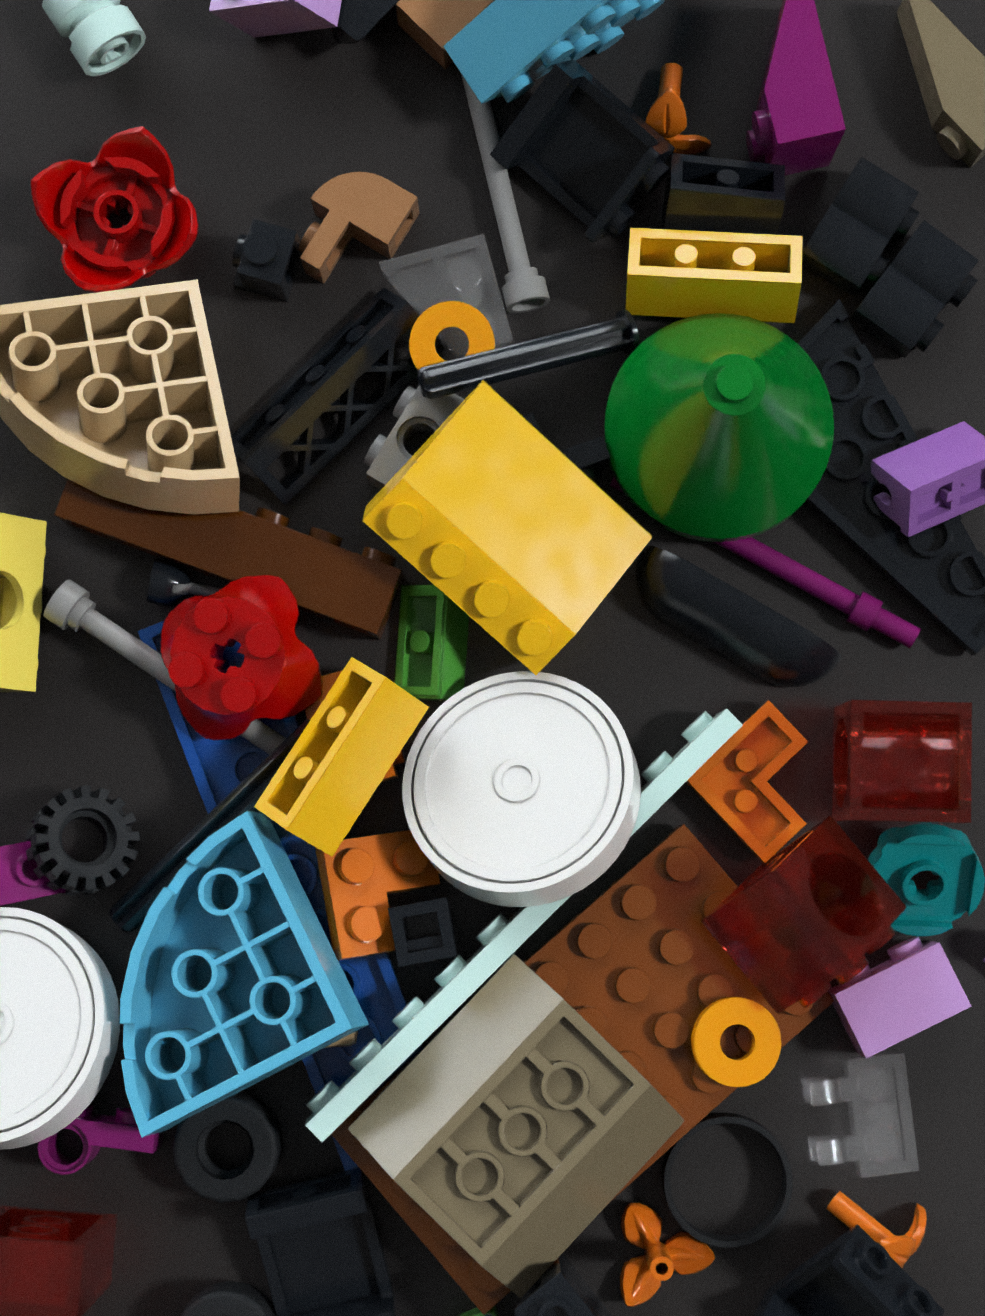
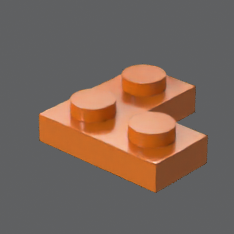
M769 700L743 723V726L686 781L762 863H766L807 824L767 782L808 743L804 736Z
M411 831L344 839L333 857L315 847L332 949L338 961L395 951L387 894L429 888L440 884L438 871L422 852Z

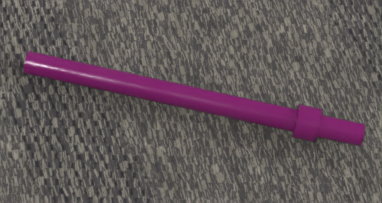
M614 476L609 486L624 494ZM752 537L737 541L714 542L847 614L846 621L866 632L871 627L909 649L921 630L919 627L882 608L883 601L864 591L858 595Z

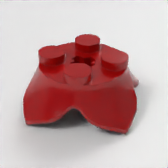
M143 126L130 128L111 136L102 144L96 159L92 162L86 163L72 159L56 162L31 179V193L36 214L45 229L59 240L63 247L61 263L65 273L78 287L85 291L97 293L120 290L134 284L140 278H149L156 271L166 269L178 262L192 247L197 238L199 227L196 209L188 197L178 192L175 185L174 167L166 149ZM121 209H128V213L131 216L130 222L121 228H114L110 220H108L111 214L114 213L120 216Z
M271 575L242 577L230 582L212 595H195L183 600L164 620L161 630V655L164 665L168 669L169 677L175 685L176 699L182 715L194 730L205 739H233L245 733L252 721L256 719H283L295 716L313 705L322 696L320 665L312 649L299 640L295 633L299 617L298 604L291 589L281 577ZM236 642H239L241 646L237 652L244 654L243 664L241 667L230 666L227 669L224 665L226 660H223L224 650L226 647H233Z

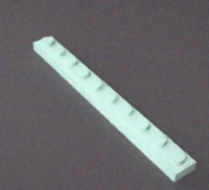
M727 708L717 713L714 717L707 711H704L683 731L681 735L688 742L673 757L664 751L641 773V776L647 783L641 788L640 807L631 836L743 726ZM569 897L539 906L521 907L508 920L501 913L497 915L476 936V939L482 946L467 961L458 954L437 974L434 980L441 987L425 1003L417 996L414 997L392 1019V1022L398 1029L382 1045L373 1038L353 1057L349 1064L356 1071L340 1087L331 1080L307 1103L306 1106L313 1113L306 1119L305 1126L323 1142Z

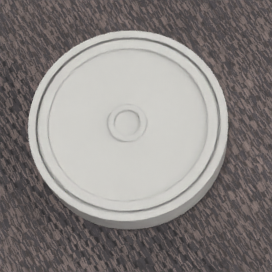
M531 671L503 673L477 681L463 688L439 706L420 729L411 746L404 768L402 800L409 829L434 868L444 879L463 893L480 901L506 907H530L552 903L573 895L599 878L614 863L625 848L637 820L641 796L640 774L635 755L622 725L612 710L596 694L575 681L544 672H539L535 675Z
M0 907V1150L14 1149L40 1142L56 1134L80 1116L98 1094L109 1074L118 1047L120 1033L119 1001L115 985L106 965L97 952L75 932L54 920L30 910Z

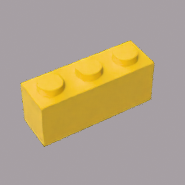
M630 228L625 310H628L631 315L687 318L702 314L724 313L746 316L762 322L795 323L802 283L803 236Z
M351 657L254 807L285 830L333 857L429 707L384 675Z

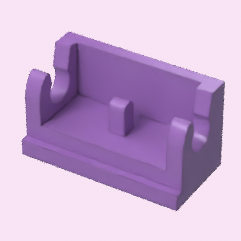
M963 421L872 459V475L880 484H884L891 494V497L885 492L875 495V503L884 514L901 527V532L907 537L984 505L985 436Z

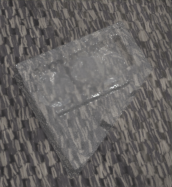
M484 234L379 262L382 276L411 305L419 316L426 309L440 302H464L478 309L490 323L495 339V349L514 344ZM448 327L439 332L437 335L439 339L457 358L463 357L466 354L469 343L466 334L462 330Z

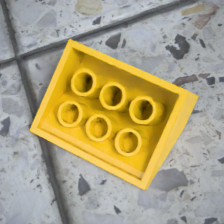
M484 380L479 383L365 506L363 522L535 675L577 634L652 539V535Z

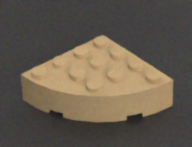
M198 279L0 305V417L30 452L63 477L103 497L147 510L193 515L239 512L240 476Z

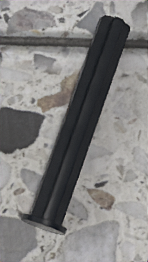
M621 310L617 312L615 319L421 367L417 371L419 389L423 397L434 399L474 389L482 380L489 385L622 350L625 354L631 355L639 346V333L631 313L628 310Z

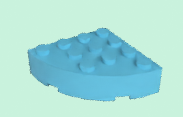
M494 0L443 47L481 104L501 96L509 103L532 88L535 84L534 81L549 73L555 64L570 60L576 61L593 49L597 54L607 50L624 36V32L620 27L634 18L640 20L660 7L665 0Z
M244 812L208 836L186 858L188 862L177 872L169 886L163 887L150 906L130 952L120 997L119 1024H123V1049L125 1059L121 1060L126 1095L141 1138L166 1131L183 1120L369 1025L269 817L263 813Z

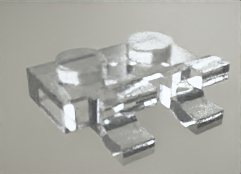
M903 1052L878 1053L867 1059L863 1056L842 1058L843 1076L801 1078L803 1102H811L813 1107L847 1102L851 1134L809 1136L808 1143L811 1161H818L820 1166L855 1161L856 1175L861 1178L919 1171L905 1054Z

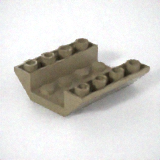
M513 954L348 1127V1130L386 1173L478 1264L521 1298L685 1120L576 1010L521 959Z

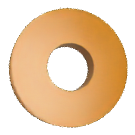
M459 301L440 302L426 309L415 321L409 338L410 355L417 370L424 366L446 361L438 355L435 349V340L439 332L448 327L458 328L466 334L469 346L464 356L495 349L493 330L486 317L475 307Z
M726 997L711 1003L699 1014L692 1029L691 1048L697 1065L709 1078L730 1087H746L764 1079L775 1067L781 1051V1034L776 1020L764 1006L742 997ZM743 1025L751 1035V1048L741 1058H728L720 1046L721 1035L729 1026Z

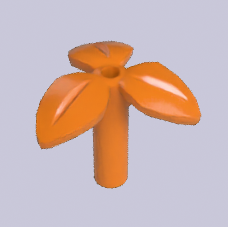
M666 63L661 67L658 97L652 104L645 122L676 148L673 153L698 155L711 147V141L701 135L680 134L687 127L686 111L680 98L683 68L677 63Z
M841 1191L835 1195L826 1208L850 1229L858 1224L875 1242L885 1248L889 1256L901 1268H903L909 1257L917 1251L925 1235L927 1225L926 1209L916 1203L913 1222L908 1232L901 1236L894 1235Z
M629 1203L621 1217V1229L624 1239L630 1244L644 1249V1255L624 1262L621 1271L620 1291L623 1302L627 1307H635L648 1301L661 1287V1281L671 1278L674 1271L679 1275L695 1274L710 1266L715 1260L713 1251L706 1243L697 1240L686 1232L681 1231L675 1234L663 1244L660 1241L662 1218L654 1209L641 1203Z

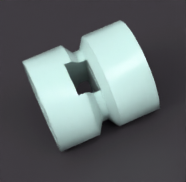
M43 0L42 7L60 36L71 40L70 51L86 75L100 76L118 69L131 60L145 43L146 35L129 8L119 5L121 0Z

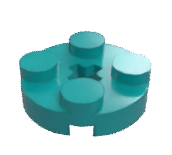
M920 823L905 826L904 828L892 827L885 830L879 836L877 847L871 852L865 866L864 884L870 905L875 913L877 911L880 916L886 919L888 926L906 935L933 936L952 929V921L960 918L966 911L968 916L972 914L982 899L985 877L979 857L965 833L939 824ZM921 871H931L933 875L939 876L938 880L928 881L926 889L921 890L916 889L914 880H911L915 874Z

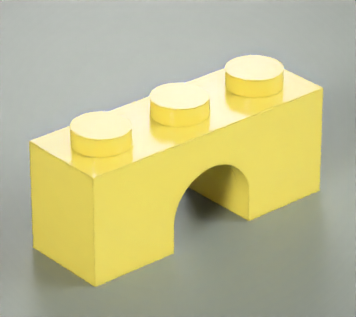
M1 512L0 692H36L47 521Z

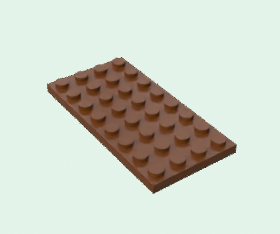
M680 824L523 961L615 1048L685 1120L617 1195L738 1088L726 1086L712 1080L699 1068L694 1059L691 1048L692 1029L697 1017L708 1005L726 997H742L761 1004L772 1014L778 1024L782 1048L834 1002L827 990L685 824ZM739 1024L726 1028L720 1039L723 1053L731 1059L745 1056L752 1044L749 1031ZM416 1054L377 1088L331 1135L476 1307L485 1315L511 1290L478 1264L386 1173L348 1130V1127L418 1055Z

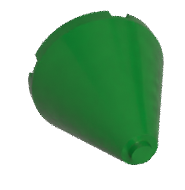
M713 313L687 317L673 322L649 336L631 353L620 368L608 397L604 436L610 455L609 464L620 488L636 508L639 507L648 516L664 525V529L677 535L700 541L728 542L750 538L778 526L793 515L807 500L821 480L830 458L834 438V417L830 395L821 373L809 355L794 340L777 328L762 321L735 314Z

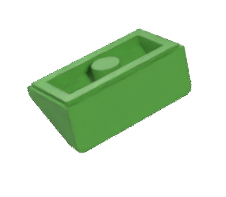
M401 585L394 683L418 700L445 702L464 688L469 616L435 585Z

